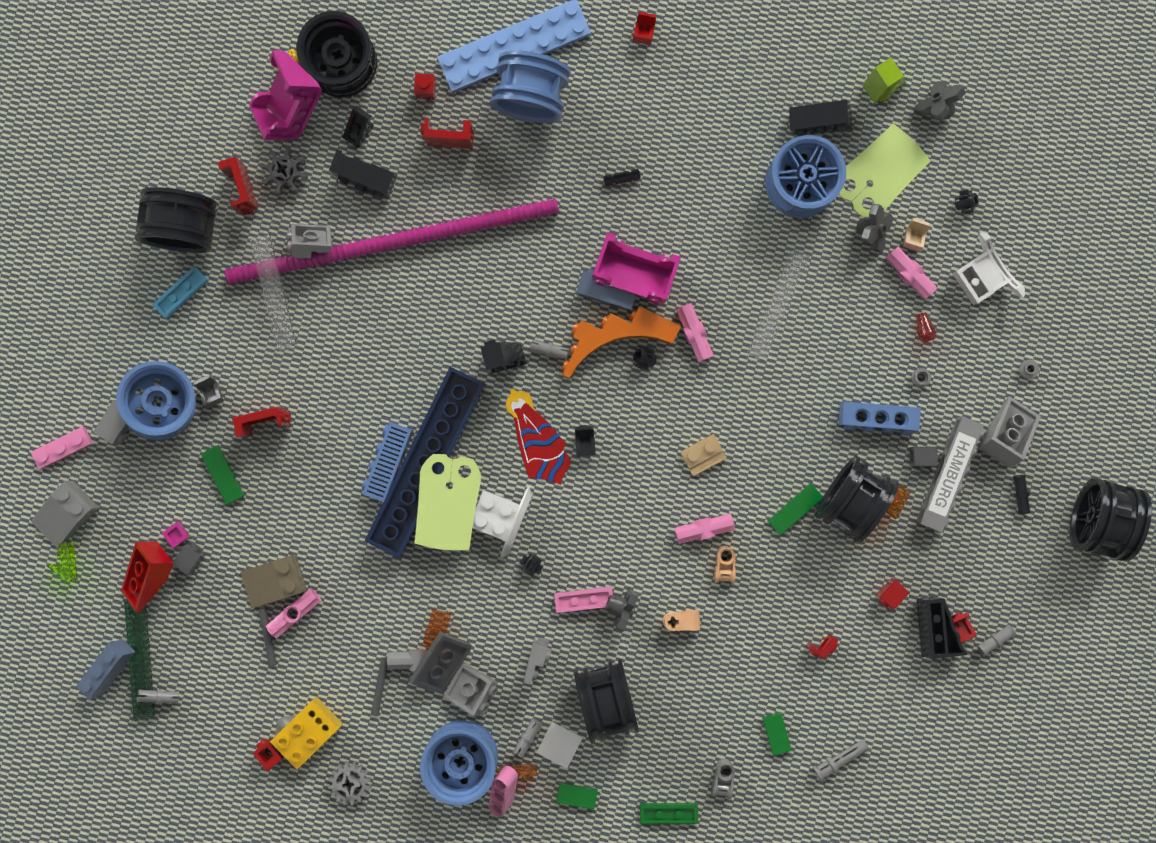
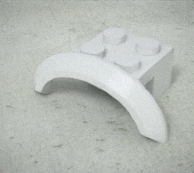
M981 232L979 240L984 253L952 273L973 305L980 303L1004 285H1007L1019 297H1024V286L1007 270L993 247L991 237Z
M527 487L520 504L486 490L482 491L475 509L472 528L505 541L500 558L510 554L522 519L532 498L530 487Z

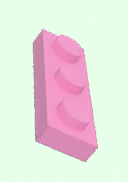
M81 427L32 451L31 454L38 469H43L92 445L93 442L86 428Z
M612 586L554 593L556 613L604 608L610 595L613 596Z

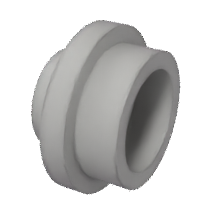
M1025 360L1019 367L1020 374L1026 379H1032L1038 375L1039 365L1034 360ZM1028 366L1033 368L1031 373L1027 370Z
M919 368L912 373L911 380L915 386L925 387L930 383L931 375L928 370ZM919 374L923 376V381L918 380Z

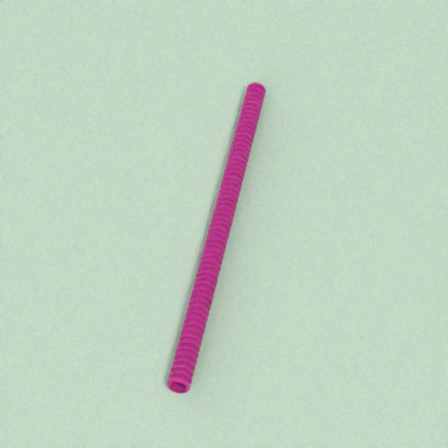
M552 198V200L547 199L545 202L541 200V203L536 201L535 204L529 203L527 206L526 204H523L522 207L518 205V208L513 206L512 209L506 208L504 211L500 209L499 212L495 210L494 213L490 211L488 214L483 213L481 216L477 214L476 217L471 215V218L454 219L453 222L448 220V223H436L434 226L430 224V227L425 225L422 228L420 226L418 229L413 228L411 231L407 229L406 232L402 230L401 233H389L388 236L384 234L383 237L379 235L377 238H366L365 241L360 239V242L356 240L354 243H343L342 246L340 244H337V247L332 245L331 253L311 252V258L298 259L291 257V255L290 257L286 255L284 258L278 257L277 260L273 258L272 261L268 259L266 262H255L254 265L252 263H249V266L244 264L243 267L226 268L225 278L229 285H233V283L238 284L239 281L243 283L245 280H256L257 277L262 279V276L267 278L268 275L285 274V271L290 273L291 270H303L304 267L308 269L309 266L313 268L315 265H326L327 262L329 264L332 261L336 263L338 260L343 261L345 258L349 260L350 257L355 259V256L359 258L361 255H372L373 252L378 254V251L396 250V247L401 249L402 246H413L415 243L419 245L420 242L424 244L425 241H428L429 243L431 240L436 241L438 238L439 240H442L443 237L447 239L448 236H460L461 233L463 235L466 232L470 234L471 231H483L484 228L489 230V227L493 229L495 228L494 226H506L508 223L512 225V222L517 224L518 221H529L531 218L535 220V217L540 219L541 216L547 217L549 214L550 216H553L554 213L558 215V204L555 198Z

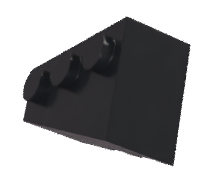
M847 100L789 107L790 130L793 135L804 136L813 133L853 132L852 109Z
M336 149L329 172L337 179V183L344 186L348 184L355 186L354 189L363 193L366 190L370 191L374 197L379 199L390 197L397 178L393 172L372 163L370 165L359 161L360 158L355 156L353 158L345 156L341 150Z
M495 340L484 342V346L480 347L486 370L490 374L527 364L521 342H496Z
M940 597L916 598L921 656L936 659L968 655L966 649L961 644L959 632L954 627V620L945 599Z

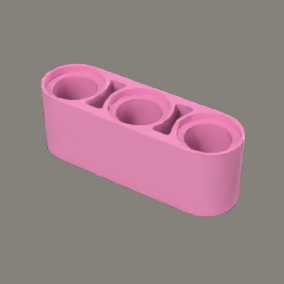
M504 766L492 782L489 810L497 817H502L514 802L518 774L510 766Z

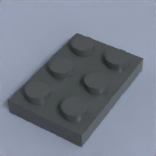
M439 632L409 679L413 685L443 694L473 646L470 642Z

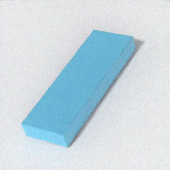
M194 266L152 305L165 319H168L209 280Z

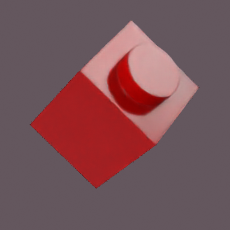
M415 73L414 94L416 99L435 100L437 81L434 74Z
M891 578L876 595L880 598L878 602L884 608L895 609L910 592L896 579Z

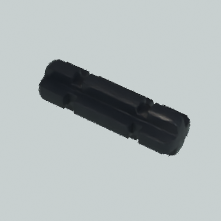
M633 169L631 172L614 173L613 176L611 174L605 175L603 181L605 186H611L613 183L616 185L630 182L632 179L633 181L639 180L641 175L639 169Z

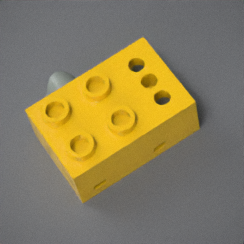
M316 696L297 715L281 717L276 722L275 737L270 742L298 769L343 723Z

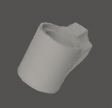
M413 649L408 650V652H388V669H409V671H415L425 656L426 650Z

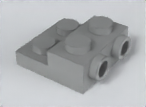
M291 224V231H287V253H291V257L304 259L311 258V252L331 253L330 226Z
M538 637V640H533L523 683L531 685L532 679H537L539 666L543 667L544 662H549L551 648H548V639Z
M463 662L443 697L472 716L484 715L489 707L487 704L489 698H493L498 691L496 687L498 682Z

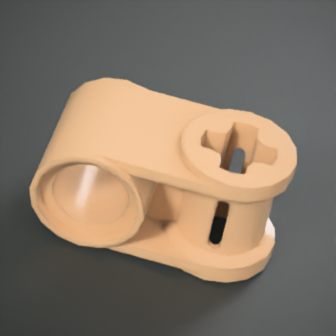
M721 546L716 552L714 581L715 583L728 581L734 584L736 576L735 553L730 547ZM730 551V558L722 560V552Z
M699 610L669 612L663 617V625L670 631L700 630ZM671 617L677 620L676 623H673L672 627L667 623L671 620Z

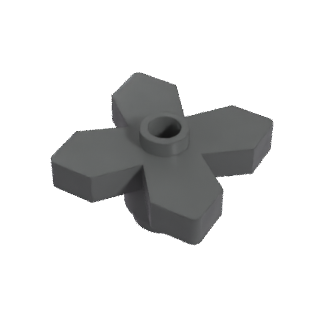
M937 81L930 89L931 97L921 100L914 110L920 116H926L931 113L936 120L948 119L955 113L954 102L959 101L966 91L963 86L954 85L948 88L945 82Z
M872 204L869 217L859 219L857 232L862 235L861 240L866 244H871V249L875 252H883L886 243L885 234L891 228L893 216L890 213H884V208L880 204Z
M629 588L624 598L610 595L605 606V610L616 616L613 625L616 626V629L623 632L629 618L632 617L635 611L634 606L639 597L635 591Z

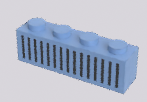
M393 422L385 425L382 432L384 439L382 443H378L375 451L377 453L376 460H372L369 466L370 476L364 480L362 485L363 495L384 502L400 469L414 430Z

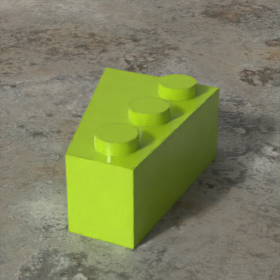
M892 57L874 68L862 86L873 102L877 103L880 100L884 102L889 99L896 89L906 84L904 75Z

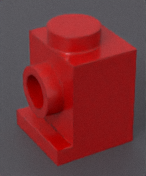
M264 738L255 745L257 750L253 752V755L266 771L284 758L271 744L272 738L268 741ZM267 748H269L272 754L267 753Z

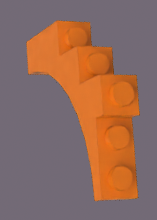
M639 306L638 310H633L629 318L632 320L631 323L610 313L609 317L605 316L600 325L603 327L602 330L581 320L579 324L575 323L571 331L574 334L573 339L579 343L578 345L573 344L570 350L572 357L570 361L566 360L562 366L563 377L570 380L576 368L587 356L613 341L626 338H647L672 345L681 326Z

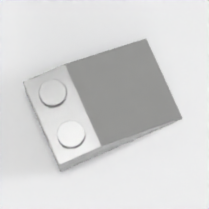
M1008 396L985 432L979 448L1006 466L1014 467L1025 459L1041 416Z
M64 481L48 497L31 522L58 549L100 507L74 481Z

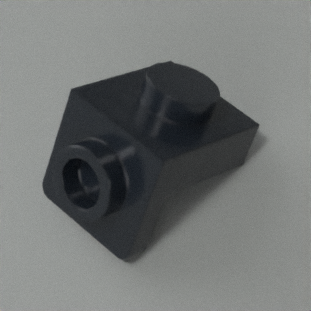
M581 425L575 427L576 456L596 455L594 426Z

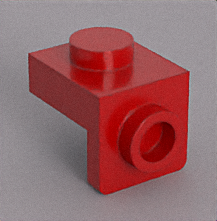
M638 12L632 42L651 45L657 15Z
M958 612L952 615L954 627L961 637V644L977 636L968 620L970 616L968 612L964 614Z
M828 634L818 649L808 642L807 646L810 648L808 652L817 659L819 656L825 659L829 653L832 654L836 650L838 640Z

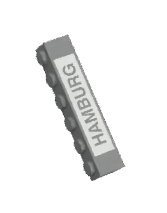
M963 416L957 417L916 524L936 532H942L947 528L949 523L947 518L956 506L955 498L957 494H960L963 488L962 480L969 473L971 458L973 459L976 455L977 448L975 447L984 435V430H982L983 424Z

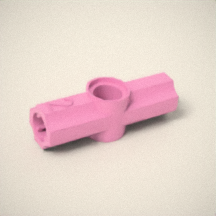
M899 247L895 248L885 258L898 272L900 279L906 285L911 286L924 300L937 289L936 285L924 274L921 265L911 260Z
M692 303L676 309L683 325L685 338L688 344H691L697 361L701 362L714 356L706 339L705 328L702 322L698 320Z
M731 514L714 518L708 517L674 528L678 544L697 539H708L716 534L735 530Z
M310 588L266 625L267 631L277 639L322 601L320 596ZM291 608H294V609L297 610V612H298L297 618L291 617V615H290V610H291Z

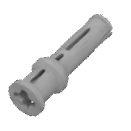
M862 739L833 758L828 757L825 762L812 768L819 780L823 782L824 778L832 773H838L840 767L870 749Z

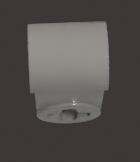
M721 759L716 763L711 787V796L713 797L719 795L726 796L728 799L732 798L735 770L728 759ZM724 766L730 767L727 773H721L720 770Z

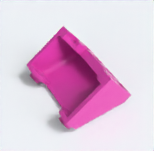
M273 50L269 61L273 67L279 68V71L270 91L256 93L251 99L249 107L264 140H295L303 133L322 94L319 83L287 52Z
M607 232L592 275L595 283L600 286L608 285L650 299V302L656 305L665 303L681 257L672 254L670 258H664L665 254L659 256L626 245L624 240H621L619 243L616 240L615 234Z

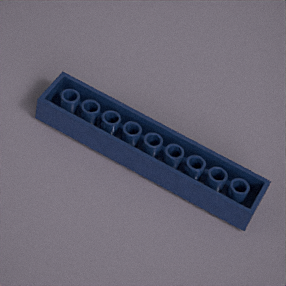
M449 367L371 526L365 542L397 558L403 557L416 530L420 470L432 454H445L451 458L486 387L485 383ZM436 462L432 465V471L437 475L444 472V465L441 462Z

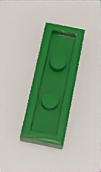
M220 445L201 453L225 504L228 505L244 497L245 495Z
M809 483L768 520V523L781 536L824 497Z
M640 803V824H698V803Z

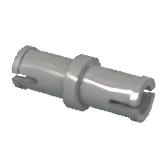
M533 339L530 345L531 352L545 354L549 358L553 356L567 360L570 348L555 346L551 342L547 344Z
M1007 625L998 633L991 634L990 638L978 645L977 648L983 656H986L995 648L1002 647L1004 642L1016 635V632L1010 625Z
M139 689L137 695H145V697H137V702H152L155 705H159L160 703L178 704L179 699L170 698L171 696L179 697V691Z
M535 718L531 719L525 732L521 733V739L513 750V753L518 754L521 758H524L531 743L535 742L534 738L543 725L540 721L537 722L538 720Z

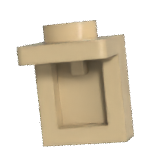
M912 218L906 228L903 247L921 252L924 248L926 233L930 228V223Z

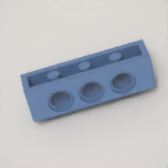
M840 402L838 425L844 426L846 430H856V427H863V431L875 432V428H879L884 433H894V430H901V434L913 435V431H919L921 408ZM858 412H862L864 415L862 422L856 419ZM878 413L883 416L881 424L875 420V416ZM896 415H900L902 418L900 425L895 423Z

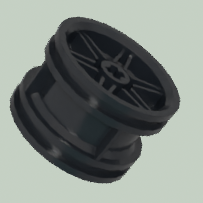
M326 11L315 15L302 27L296 44L297 57L302 68L319 83L323 93L332 97L345 98L357 95L369 86L376 74L378 62L375 48L361 22L345 12ZM334 34L338 36L337 38L331 39V36ZM352 40L356 41L354 46H350ZM318 47H322L321 53H317ZM360 61L358 65L353 64V62ZM327 68V70H326L325 72H322V71L320 70V69ZM342 71H344L345 76L340 77Z
M148 187L141 189L140 196L142 198L139 200L136 230L139 233H136L134 238L137 242L177 252L207 253L211 251L212 246L208 243H211L213 240L212 235L216 212L213 209L217 207V202L214 199L202 194L173 188Z
M857 455L853 456L835 477L824 494V498L820 501L815 517L818 519L823 517V522L827 525L834 521L846 529L845 537L848 539L853 537V542L860 544L869 536L885 515L897 493L899 482L895 480L890 481V477L886 474L878 478L867 471L869 463L865 460L860 463V457Z
M1100 478L1089 479L1080 490L1072 510L1069 530L1072 546L1078 550L1104 555L1119 561L1128 562L1132 560L1141 550L1151 524L1152 503L1148 492L1136 489L1135 487L1114 484L1111 481Z
M621 658L617 659L618 663L616 664L608 661V667L588 671V668L584 667V672L580 673L578 669L574 670L579 701L591 744H595V739L600 738V741L604 742L605 737L623 732L628 736L631 730L639 733Z

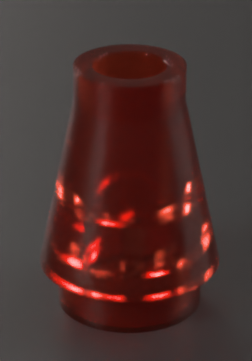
M927 312L916 315L918 338L921 339V342L937 338V331L930 321Z

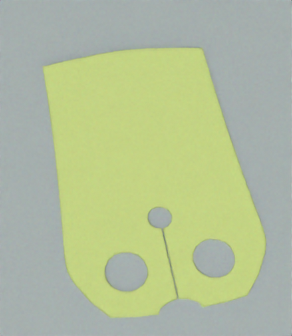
M892 124L870 146L846 165V180H853L856 187L853 191H847L843 186L839 194L844 200L852 201L853 209L863 217H869L870 209L863 208V199L871 198L874 204H880L885 211L904 188L931 161L909 135L895 124ZM868 180H871L873 182L872 187H868L866 185V182Z
M432 454L423 464L420 470L418 514L414 544L441 550L470 549L472 527L481 483V473L474 459L461 456L457 459H451L445 454ZM436 462H441L444 465V472L437 475L432 471V465ZM463 465L471 469V474L466 478L461 477L458 472L459 468ZM452 482L453 488L447 489L446 483Z

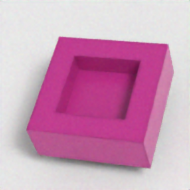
M179 521L162 532V535L172 548H176L191 537Z

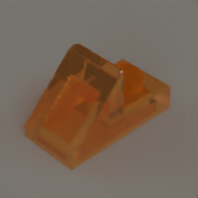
M900 484L891 505L886 511L895 520L898 518L910 495V492Z
M432 609L429 624L425 631L423 646L430 648L439 632L447 633L452 613Z
M537 764L498 766V773L504 766H510L517 772L518 776H522V779H532L533 776H537ZM517 779L516 791L518 792L519 784Z

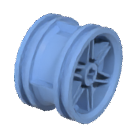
M514 50L502 52L499 55V63L496 68L497 73L502 76L500 86L492 89L490 106L504 115L520 120L537 123L559 122L562 119V111L564 109V103L559 99L560 89L568 86L571 69L563 62L539 53Z
M816 135L799 136L788 141L774 157L765 176L766 192L771 203L780 212L794 218L812 217L822 212L839 195L846 180L844 158L833 143ZM802 154L807 156L806 161L802 158ZM818 163H824L825 167L818 168ZM789 165L791 170L785 171V166ZM805 172L809 173L808 179L804 177ZM820 182H825L826 188H823ZM790 184L793 190L788 191L786 185ZM809 193L810 199H805L803 194Z
M151 361L135 366L122 378L117 389L116 402L122 419L130 430L143 438L158 441L175 437L189 426L195 415L196 400L190 379L178 367L167 362ZM155 379L161 380V384L159 386L154 385L153 382ZM138 388L143 389L142 395L136 394ZM177 389L179 394L173 396L171 390ZM154 399L163 400L160 407L152 405L154 404ZM138 407L143 409V413L140 415L135 412ZM172 408L178 409L177 415L171 414ZM159 417L161 419L160 424L155 425L153 419Z
M457 720L440 727L430 738L421 756L420 774L428 792L437 800L455 806L467 805L481 798L490 788L497 769L498 748L495 740L488 730L473 721ZM453 739L459 740L458 746L452 742ZM476 744L478 750L471 751V746ZM438 753H444L445 758L439 759ZM460 756L464 757L462 763H458ZM481 764L482 770L479 771L475 765ZM447 772L449 778H444L442 773ZM467 778L468 783H461V779Z

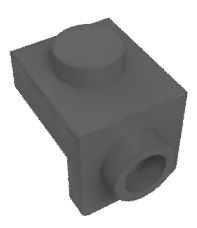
M212 375L201 377L193 382L194 386L199 390L203 406L206 409L224 401L219 383Z

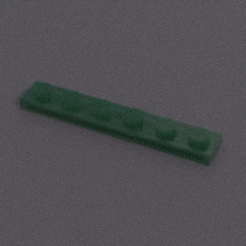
M126 601L124 606L127 644L135 651V654L129 660L133 718L155 716L154 703L137 702V697H145V695H137L139 689L153 691L147 606L145 605L140 612L136 613L130 603Z

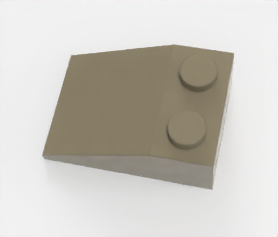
M296 554L240 572L251 608L307 591Z

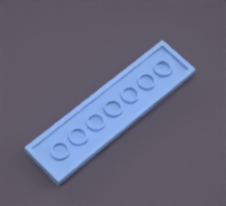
M571 0L442 54L437 58L452 93H455L497 75L498 58L502 52L511 50L529 51L545 55L590 36L591 31L578 1Z

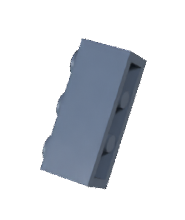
M588 269V271H583L576 295L631 312L636 297L635 294L608 285H597L592 278L594 270Z
M123 639L109 642L76 687L88 699L104 695L135 654V651Z

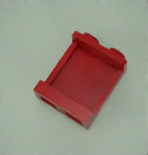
M425 118L424 124L421 123L420 132L427 146L473 149L474 128L471 120H463V131L433 130L429 118Z
M236 156L217 162L220 171L229 178L234 177L240 199L230 202L231 207L243 215L253 213L255 209H258V205L246 166Z
M277 406L233 417L232 421L236 437H252L251 425L277 419L279 427H290V422H292L291 414L286 408Z

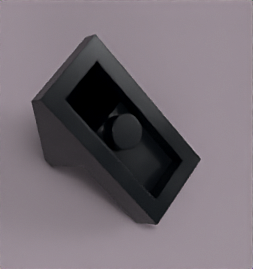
M356 105L352 108L342 138L355 147H360L374 126L370 122L372 116Z

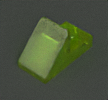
M74 542L59 544L57 554L61 563L46 566L66 582L76 581L78 576Z

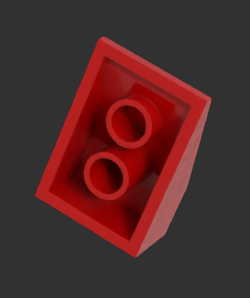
M157 541L135 542L122 584L121 592L136 613L145 607L168 580L170 571L173 569V561Z

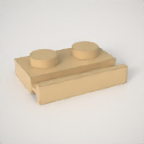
M714 434L680 451L692 476L727 459Z

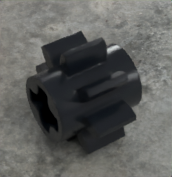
M968 189L959 191L960 196L955 197L956 209L958 211L961 210V213L965 214L973 213L974 207L979 205L977 194L972 193V190L969 191Z
M641 346V349H637L633 354V361L636 362L635 367L647 371L653 367L657 360L656 355L653 354L654 349Z
M532 553L528 557L524 555L519 563L523 565L521 571L532 577L535 573L539 575L544 567L541 565L542 559Z

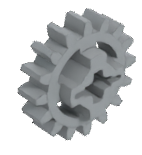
M346 761L344 767L339 764L337 766L338 770L334 769L331 772L334 776H330L328 781L332 782L328 789L334 790L331 796L337 795V802L342 799L343 805H346L348 801H350L351 805H354L355 799L361 802L362 796H367L368 792L366 790L371 788V785L367 783L370 782L371 777H366L369 771H363L362 764L357 767L356 761L352 765ZM344 772L343 779L337 781L339 775ZM347 780H349L350 783H354V784H353L352 786H350V784H349V783L346 784V782H347ZM362 785L360 792L356 794V787Z

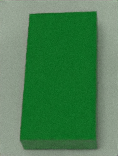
M779 712L762 717L772 755L775 756L792 751L782 713Z
M560 782L556 803L594 810L598 789Z

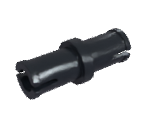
M1026 475L1013 476L1016 492L1014 497L1017 499L1018 514L1020 515L1031 513L1028 498L1030 492L1027 491Z

